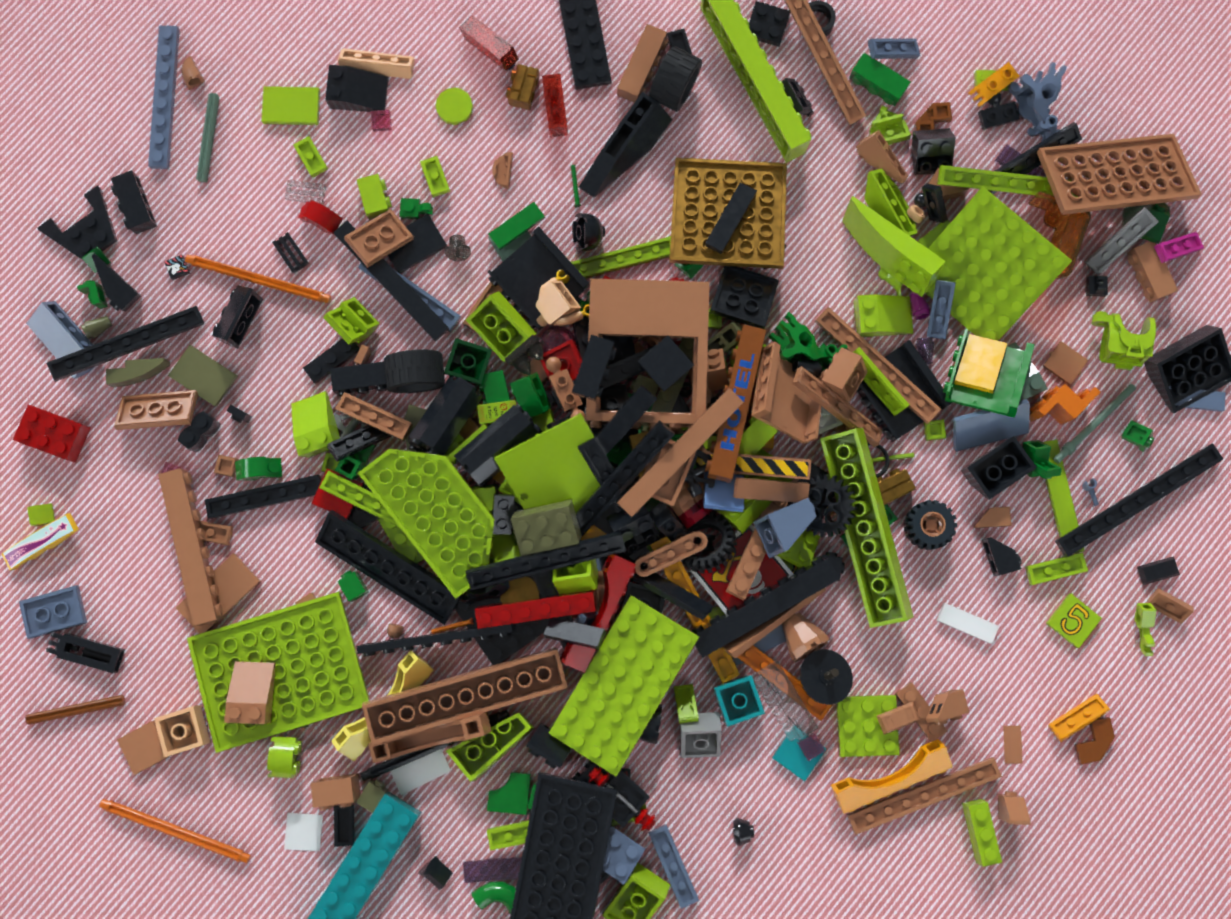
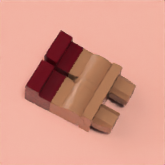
M685 481L675 505L671 506L686 529L713 510L703 508L704 485L702 482H698L703 493L692 498L687 490L689 485Z

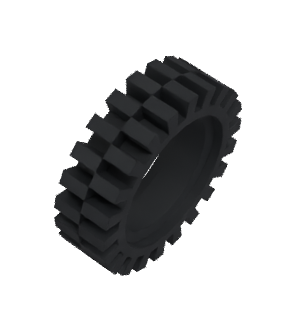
M710 512V515H705L688 528L690 532L699 531L704 528H713L722 534V543L715 553L706 557L691 555L681 560L688 569L691 568L694 572L699 570L700 573L705 574L707 569L708 573H712V568L714 567L718 571L721 569L719 566L721 563L726 566L728 564L726 559L731 560L733 558L731 552H736V535L726 518L723 519L722 515L718 514L716 516L715 512Z

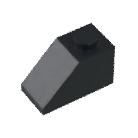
M991 537L982 539L993 576H1000L1021 569V558L1014 549Z

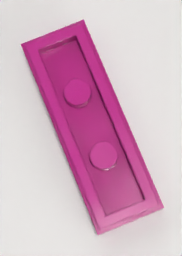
M1196 231L1159 243L1154 248L1161 263L1200 251L1204 249V246Z

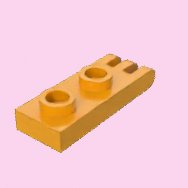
M1007 62L969 91L968 94L971 96L977 92L978 95L973 100L975 102L981 97L982 100L977 104L978 107H981L1019 78L1020 75L1011 63Z

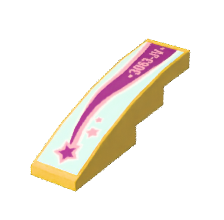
M67 513L25 537L1 555L9 570H16L28 560H33L46 550L55 548L77 532L79 528L71 513Z

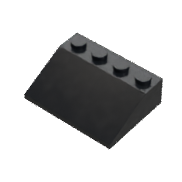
M1205 325L1153 354V357H1150L1144 363L1149 378L1172 413L1178 412L1231 382V356L1222 328ZM1200 389L1206 390L1179 406L1175 405Z

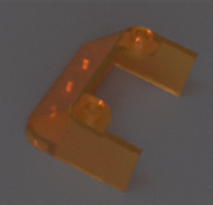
M1039 191L1028 204L1045 210L1044 223L1048 227L1055 229L1051 243L1072 260L1056 278L1063 279L1072 273L1091 214L1090 212L1062 215L1055 197Z

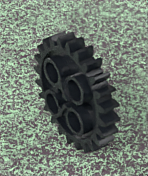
M819 474L817 475V480L815 477H810V482L804 481V483L810 484L808 498L819 515L817 519H814L809 524L806 532L813 529L814 536L820 532V536L823 538L826 536V532L829 537H832L833 531L836 535L841 534L840 529L843 531L847 530L845 524H852L849 518L856 517L852 511L857 509V507L852 506V503L856 502L857 499H851L850 497L854 494V491H847L850 485L843 486L844 479L837 482V476L835 475L830 479L829 474H825L824 479ZM814 490H817L820 494L818 500L813 497ZM833 492L839 495L837 502L832 499ZM822 503L828 505V508L825 509V507L822 506ZM832 511L837 514V521L831 519L830 514Z

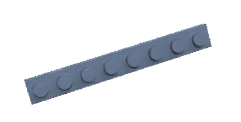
M159 25L148 161L150 169H169L180 34L178 26Z

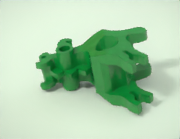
M790 312L784 317L789 323H785L782 320L774 329L778 336L774 333L768 336L773 342L780 344L779 353L781 359L787 360L792 364L795 360L818 361L822 365V371L828 369L834 354L838 353L841 347L844 349L848 348L845 344L837 349L834 344L826 346L824 343L819 348L815 337L805 325L800 324Z

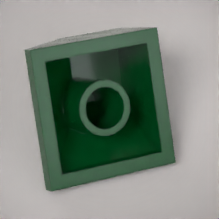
M1166 203L1124 208L1122 227L1144 207L1159 221L1141 237L1142 239L1159 244L1170 217V206Z
M455 338L444 374L454 376L455 378L460 377L465 381L481 386L492 350Z

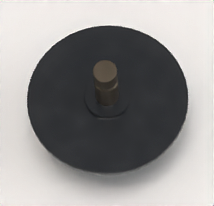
M828 649L816 650L810 653L801 665V684L808 696L814 701L825 705H832L841 702L850 693L853 684L852 671L847 661L837 652Z

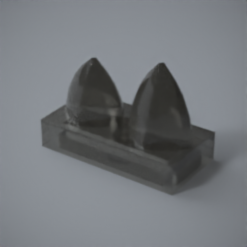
M532 335L509 354L505 361L508 365L514 366L519 372L531 375V365L528 357L543 360L544 351L542 345L544 341L541 337Z

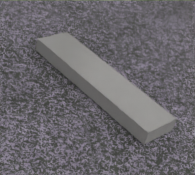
M1144 207L1084 262L1097 275H1100L1159 221Z

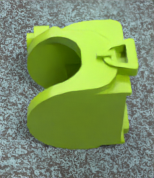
M1098 311L1092 316V325L1105 327L1099 354L1101 362L1115 364V369L1132 370L1133 366L1142 367L1150 357H1153L1156 336V322L1154 318L1147 317L1140 334H1132L1124 327L1120 314L1112 313L1108 315L1107 312Z

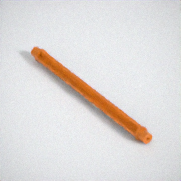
M187 254L185 257V262L192 264V266L216 271L320 303L325 302L329 304L331 301V295H327L322 291L215 262L197 255Z
M102 799L99 807L105 809L106 812L223 855L237 862L248 863L251 855L245 853L244 850L229 846L112 800Z

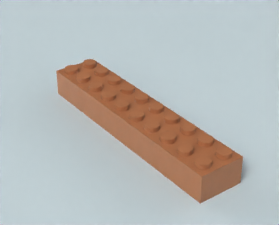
M552 648L362 703V709L371 743L374 745L568 688L558 649Z

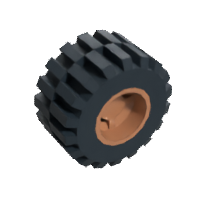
M927 500L914 506L907 513V518L904 520L906 524L904 531L908 533L906 535L907 538L911 539V543L918 545L920 549L932 550L947 545L953 539L952 536L956 534L954 530L957 527V523H954L956 516L951 514L953 510L951 508L947 509L945 503L940 504L937 500Z

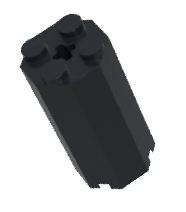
M450 376L409 435L407 441L410 444L409 449L414 452L445 456L476 410L477 405L482 401L483 395L475 393L477 388L460 377L453 380L454 376Z
M519 404L513 405L456 453L454 457L477 484L482 487L501 471L494 457L543 432L534 424L531 416Z

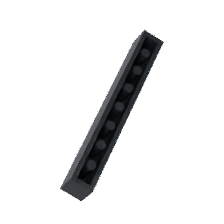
M819 556L811 561L812 564L808 567H799L794 571V575L790 577L784 576L777 580L778 584L771 587L769 585L760 590L761 594L755 597L753 595L743 600L742 605L738 607L736 605L731 606L726 610V614L721 617L716 615L708 620L709 623L707 625H699L691 630L692 633L699 636L695 647L700 656L704 658L839 580L840 578L830 560Z

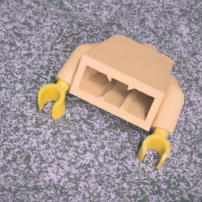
M558 270L556 278H551L540 287L536 308L541 315L536 321L542 327H545L547 324L565 326L582 320L584 316L589 318V313H586L589 309V304L584 306L583 311H580L581 306L564 285L570 280L568 274L562 277L565 274L564 270Z

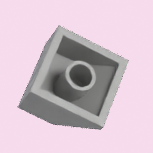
M719 712L698 713L699 721L680 724L681 758L721 756L722 730Z

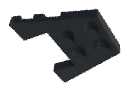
M98 185L84 194L85 198L94 208V211L66 231L62 232L52 218L37 227L43 234L80 259L97 246L101 251H104L117 242L113 224L107 212L108 208L103 199V192Z

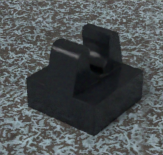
M1107 276L1086 277V296L1105 297L1108 295Z

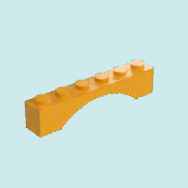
M937 739L920 746L915 756L904 767L889 776L872 780H859L848 777L831 784V788L838 806L845 814L853 812L861 806L872 804L875 800L882 797L891 796L896 791L907 789L915 783L926 781L929 777L936 774H942L948 769L953 768L946 746Z

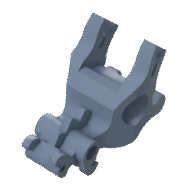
M1054 62L1050 63L1048 72L1043 78L1042 71L1037 72L1035 80L1030 75L1024 74L1020 77V83L1024 87L1020 88L1016 82H1012L1008 86V91L1018 102L1019 115L1029 120L1033 125V128L1030 127L1027 130L1028 135L1035 136L1040 134L1042 136L1041 142L1060 131L1057 129L1058 119L1054 115H1049L1050 109L1048 107L1058 97L1062 87L1061 79L1067 66L1063 65L1060 67L1059 72L1055 73L1056 63Z

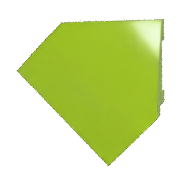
M882 105L877 117L872 122L869 130L870 135L879 130L888 145L909 140L911 133L906 121L903 120L904 115L888 111V108Z

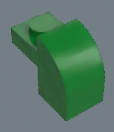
M1040 440L1023 442V449L1037 467L1027 474L1029 477L1040 476L1044 479H1051L1061 475L1062 468L1049 461L1051 446Z
M374 444L341 460L335 471L351 480L357 479L359 477L358 472L369 464L368 460L376 445Z
M250 457L235 461L236 481L281 478V458Z

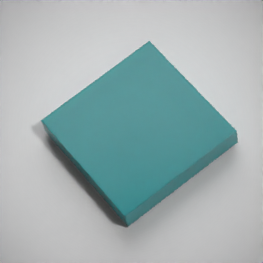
M793 725L771 758L803 781H806L827 748L806 733L803 735L801 730Z

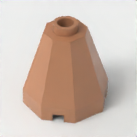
M800 613L794 614L782 623L789 654L794 663L805 659L810 653L821 649L830 640L825 632Z

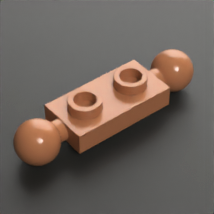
M550 357L546 361V368L553 372V375L549 376V380L564 412L571 411L570 418L580 413L586 418L585 413L578 409L579 406L583 405L580 397L572 394L574 383L568 370L561 371L560 359Z

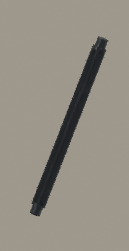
M508 710L488 716L490 727L509 718ZM456 742L425 748L386 760L360 773L363 781L370 778L374 779Z

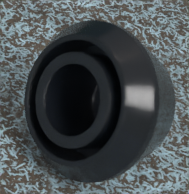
M736 818L733 821L734 843L742 846L749 843L751 838H754V826L750 825L749 821Z

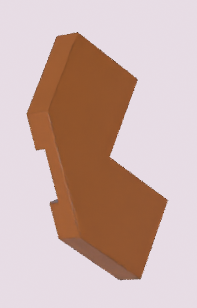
M950 102L932 103L915 122V131L934 130V123L951 122Z
M1110 717L1100 718L1090 723L1093 741L1074 744L1079 764L1097 762L1103 758L1115 738Z

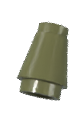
M108 316L86 321L84 322L85 324L81 325V328L88 339H95L113 325Z

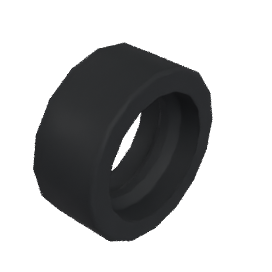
M821 0L812 1L809 3L812 11L821 12L828 18L826 27L821 28L825 36H828L836 20L835 11L827 2Z

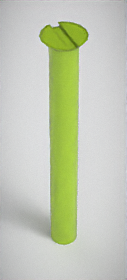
M914 453L891 455L889 459L912 458ZM885 456L872 458L873 463L886 461Z

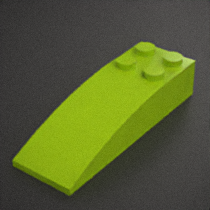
M852 196L842 220L848 231L878 265L897 281L910 288L912 292L922 297L936 282L946 261Z

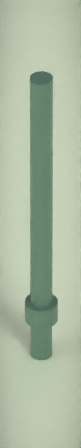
M1130 384L1071 442H1067L1053 460L1059 464L1067 455H1071L1076 450V447L1136 390V387Z

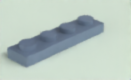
M667 824L648 832L680 908L682 909L698 902L699 898Z

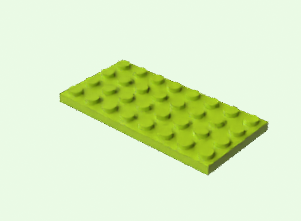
M631 595L550 729L549 734L614 776H617L698 641L699 636Z

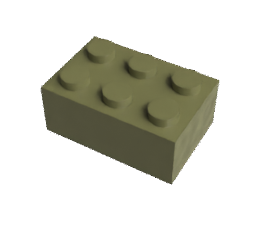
M572 499L517 511L511 517L521 556L579 544L582 537Z

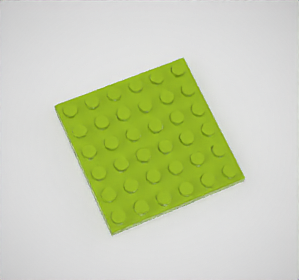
M983 186L928 248L946 261L937 280L956 282L950 315L975 336L999 341L1072 262L1068 256ZM936 282L925 293L931 299H933Z

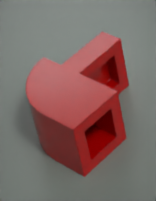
M313 200L306 202L302 206L298 216L303 222L311 223L323 232L333 235V232L338 229L343 220L335 212Z

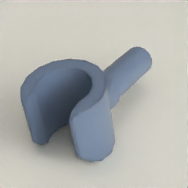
M1092 478L1090 479L1092 487L1088 486L1087 481L1083 482L1082 487L1085 491H1089L1094 506H1097L1099 503L1094 490L1097 486V481Z

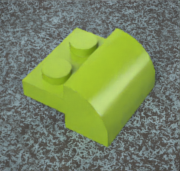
M355 297L342 302L338 308L327 312L323 317L349 345L354 342L358 344L363 342L380 324Z

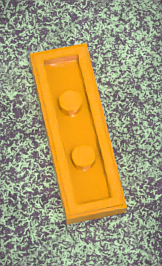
M1095 694L1048 724V727L1058 740L1062 742L1108 713L1110 708L1098 694Z

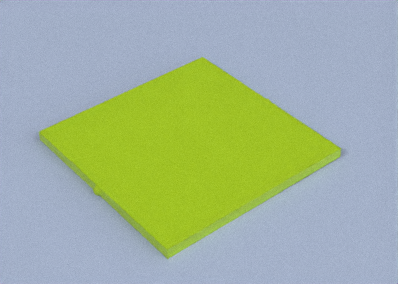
M582 413L541 434H536L535 437L494 457L524 510L572 499L576 513L600 487V484L578 449L579 445L594 438Z

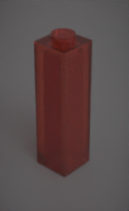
M473 15L459 26L465 40L504 71H507L519 60L512 45Z

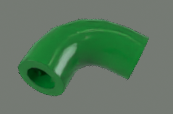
M503 881L489 882L480 886L471 894L481 910L494 902H499L511 914L516 888Z

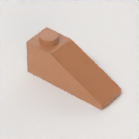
M879 130L861 140L856 146L858 155L866 163L876 169L882 168L886 175L901 184L908 178L905 169Z

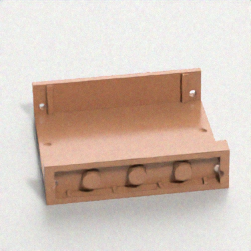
M773 342L763 347L761 351L752 416L802 444H806L818 439L822 406L792 384L796 374L792 370V363L781 359L779 356L780 344ZM822 371L821 375L817 377V379H819L821 382L824 371Z

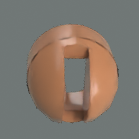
M389 623L387 633L391 638H399L403 633L404 627Z

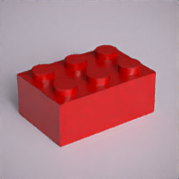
M28 404L13 440L76 463L91 427Z

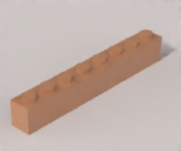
M182 468L158 474L193 626H201L222 620L223 608L217 599L219 591L213 582V567L209 565L208 561L210 553L208 548L205 547L203 540L205 539V532L199 523L201 514L196 509L195 502L197 497L195 492L192 491L190 484L192 483V476L190 472Z

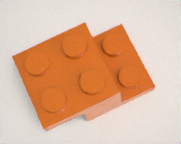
M1066 384L1060 387L1056 385L1042 395L1043 399L1039 403L1036 402L1030 407L1029 420L1033 422L1049 413L1060 425L1075 419L1101 391L1093 387L1089 390L1086 388L1081 393L1078 392L1076 394Z

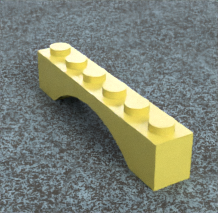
M410 650L397 666L394 684L388 695L419 687L433 672V668L426 660ZM365 717L345 725L331 741L338 752L353 761L371 743Z

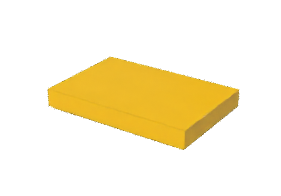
M969 334L954 384L993 394L1007 343Z

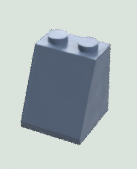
M807 498L753 522L769 558L787 551L815 519V507Z

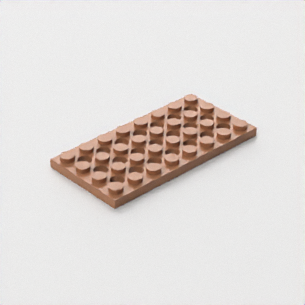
M1174 134L1043 147L1037 151L1062 215L1198 199L1202 195Z

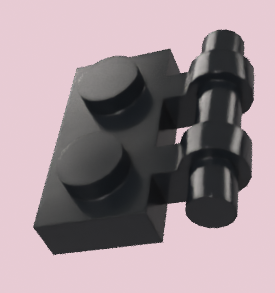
M785 78L782 81L787 97H791L796 113L799 112L801 115H807L808 117L813 115L812 104L805 97L803 87L795 79Z

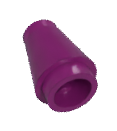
M912 292L910 294L912 316L916 320L929 317L931 309L924 296L921 297L917 293Z

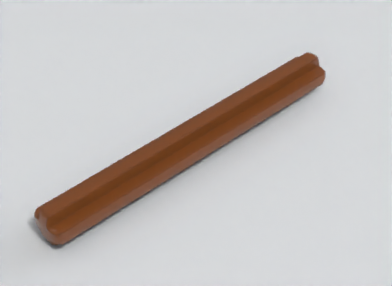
M118 695L27 714L25 716L26 724L30 725L125 705L124 695Z

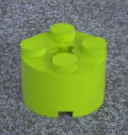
M273 736L271 742H274V747H269L267 770H271L268 777L294 778L300 772V761H297V755L302 751V741H298L297 737Z

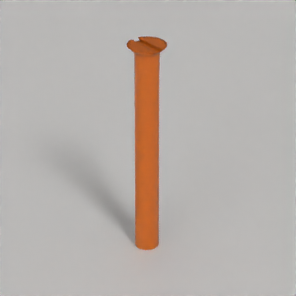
M470 618L469 620L431 630V633L435 634L469 624L473 625V619Z

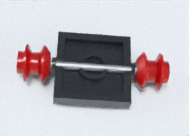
M602 767L593 768L588 775L590 777L588 782L594 781L596 785L618 789L613 819L624 828L632 817L635 816V825L640 823L642 831L645 829L650 830L656 822L654 820L655 815L649 816L648 808L640 810L650 796L622 770H620L617 776H613L608 781L609 772L604 774L601 772Z

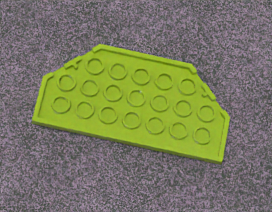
M388 449L359 471L358 474L456 599L470 588L465 574L466 570L489 564L495 519L447 456Z

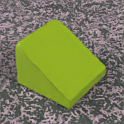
M52 503L27 507L31 526L46 525L55 520Z

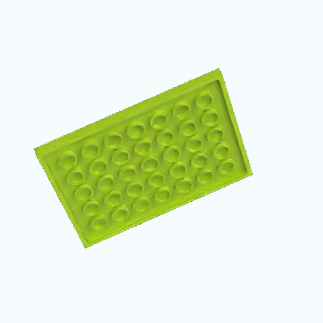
M340 592L187 638L216 753L360 709L363 702L370 701ZM235 661L276 663L271 723H224L226 700Z

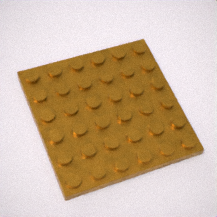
M675 158L669 263L783 269L787 163ZM742 183L757 190V193L723 253L720 254L706 247L705 243L738 185Z

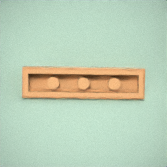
M342 49L338 57V65L350 66L388 77L411 79L415 59L412 56Z

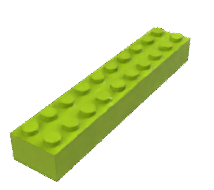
M701 0L700 9L785 162L787 163L805 154L812 138L808 128L804 127L800 113H796L791 97H787L782 81H778L773 65H770L767 61L766 52L759 47L757 36L749 29L748 20L745 17L743 18L740 13L739 4L734 2V0Z
M855 428L820 438L830 479L835 475L837 476V482L844 479L843 486L850 485L847 491H854V494L850 496L851 499H857L856 502L852 503V506L857 507L856 510L852 511L856 517L849 518L852 522L851 525L845 524L847 527L845 535L869 626L873 628L908 621L914 615L864 428ZM834 492L836 501H838L839 495L836 492Z

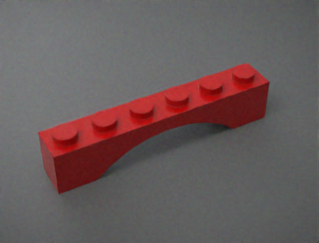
M617 554L608 556L602 568L604 576L603 601L598 614L589 626L603 628L607 632L611 616L618 610L620 597H623L626 593V585L629 578L631 579L635 574V563ZM567 643L560 660L563 664L585 673L593 659L595 650L598 649Z
M590 590L535 600L478 606L475 609L477 628L480 629L596 612L597 605L595 592Z

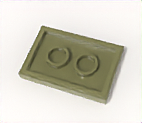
M192 345L188 346L168 375L187 389L196 390L198 396L215 407L219 405L238 377V375Z

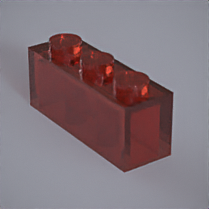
M561 74L543 75L542 81L550 137L568 135Z

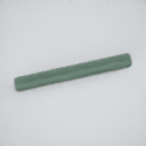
M216 93L208 94L196 180L203 183L208 181L220 99Z

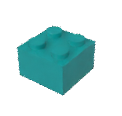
M746 675L713 687L724 723L727 727L765 714L752 675Z

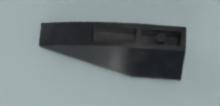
M644 92L641 93L579 185L581 190L595 198L652 150L672 122V118L656 100Z

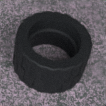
M676 46L671 47L656 72L649 96L671 110L679 111L686 102L697 80L702 66V59Z
M428 349L406 350L392 353L384 358L387 390L390 392H427L440 389L445 384L443 357L439 351Z

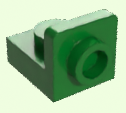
M89 280L77 286L78 291L88 294L91 304L99 309L108 307L102 285Z
M1132 420L1121 435L1122 439L1139 446V450L1144 452L1146 447L1150 448L1155 439L1153 438L1152 429Z

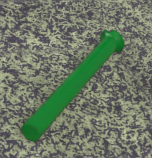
M571 165L575 198L574 207H580L575 165Z

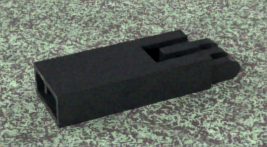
M52 632L51 637L58 638V640H49L48 644L55 646V649L47 647L46 652L55 654L60 659L110 673H118L125 649L70 633L62 635ZM79 646L84 647L82 656L70 653V649L78 652Z

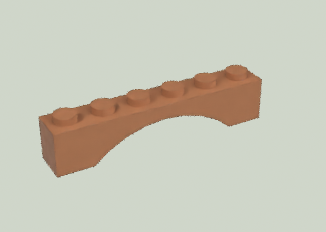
M487 712L378 744L372 745V743H369L368 745L372 761L377 763L425 748L481 737L492 730Z

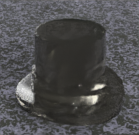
M453 235L449 238V246L445 248L447 258L453 261H463L471 255V249L466 245L464 236Z

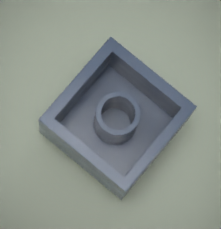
M611 826L603 871L624 885L646 849Z

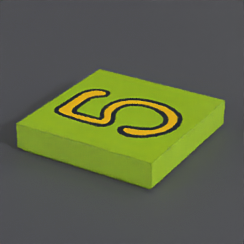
M1069 593L1046 624L1075 648H1080L1102 618L1073 594Z

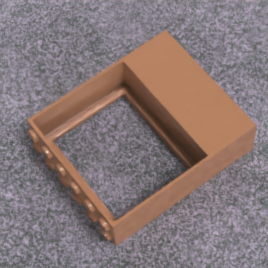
M590 278L588 343L591 334L601 338L603 336L666 337L667 335L670 338H694L691 413L645 412L631 429H641V426H649V430H651L659 420L672 431H680L681 427L689 429L706 412L710 282ZM597 397L596 401L586 399V422L590 424V428H602V425H606L618 412L600 410L601 397Z

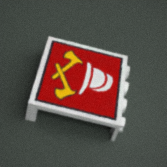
M752 524L743 534L739 531L735 533L737 546H735L736 552H731L733 558L731 560L726 559L728 563L726 566L721 563L719 565L720 570L717 571L714 567L712 568L713 572L708 573L706 569L705 574L700 573L699 570L697 572L692 571V569L689 571L725 614L726 610L731 606L736 605L738 607L743 604V600L729 594L726 590L754 530ZM766 552L747 597L751 595L755 597L761 594L760 590L769 585L773 587L778 584L777 580L784 576L790 577L794 574L779 556L769 558Z

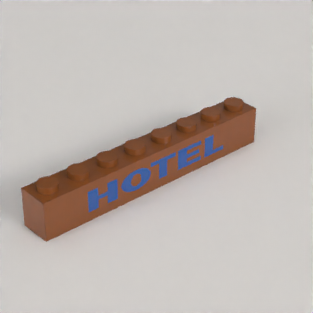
M743 324L742 330L737 331L735 341L739 343L737 349L733 348L731 360H734L733 367L729 366L727 378H730L729 385H725L723 393L730 388L743 403L714 432L717 434L716 441L711 443L709 452L713 453L712 460H707L705 471L709 472L707 478L731 483L733 479L766 329Z

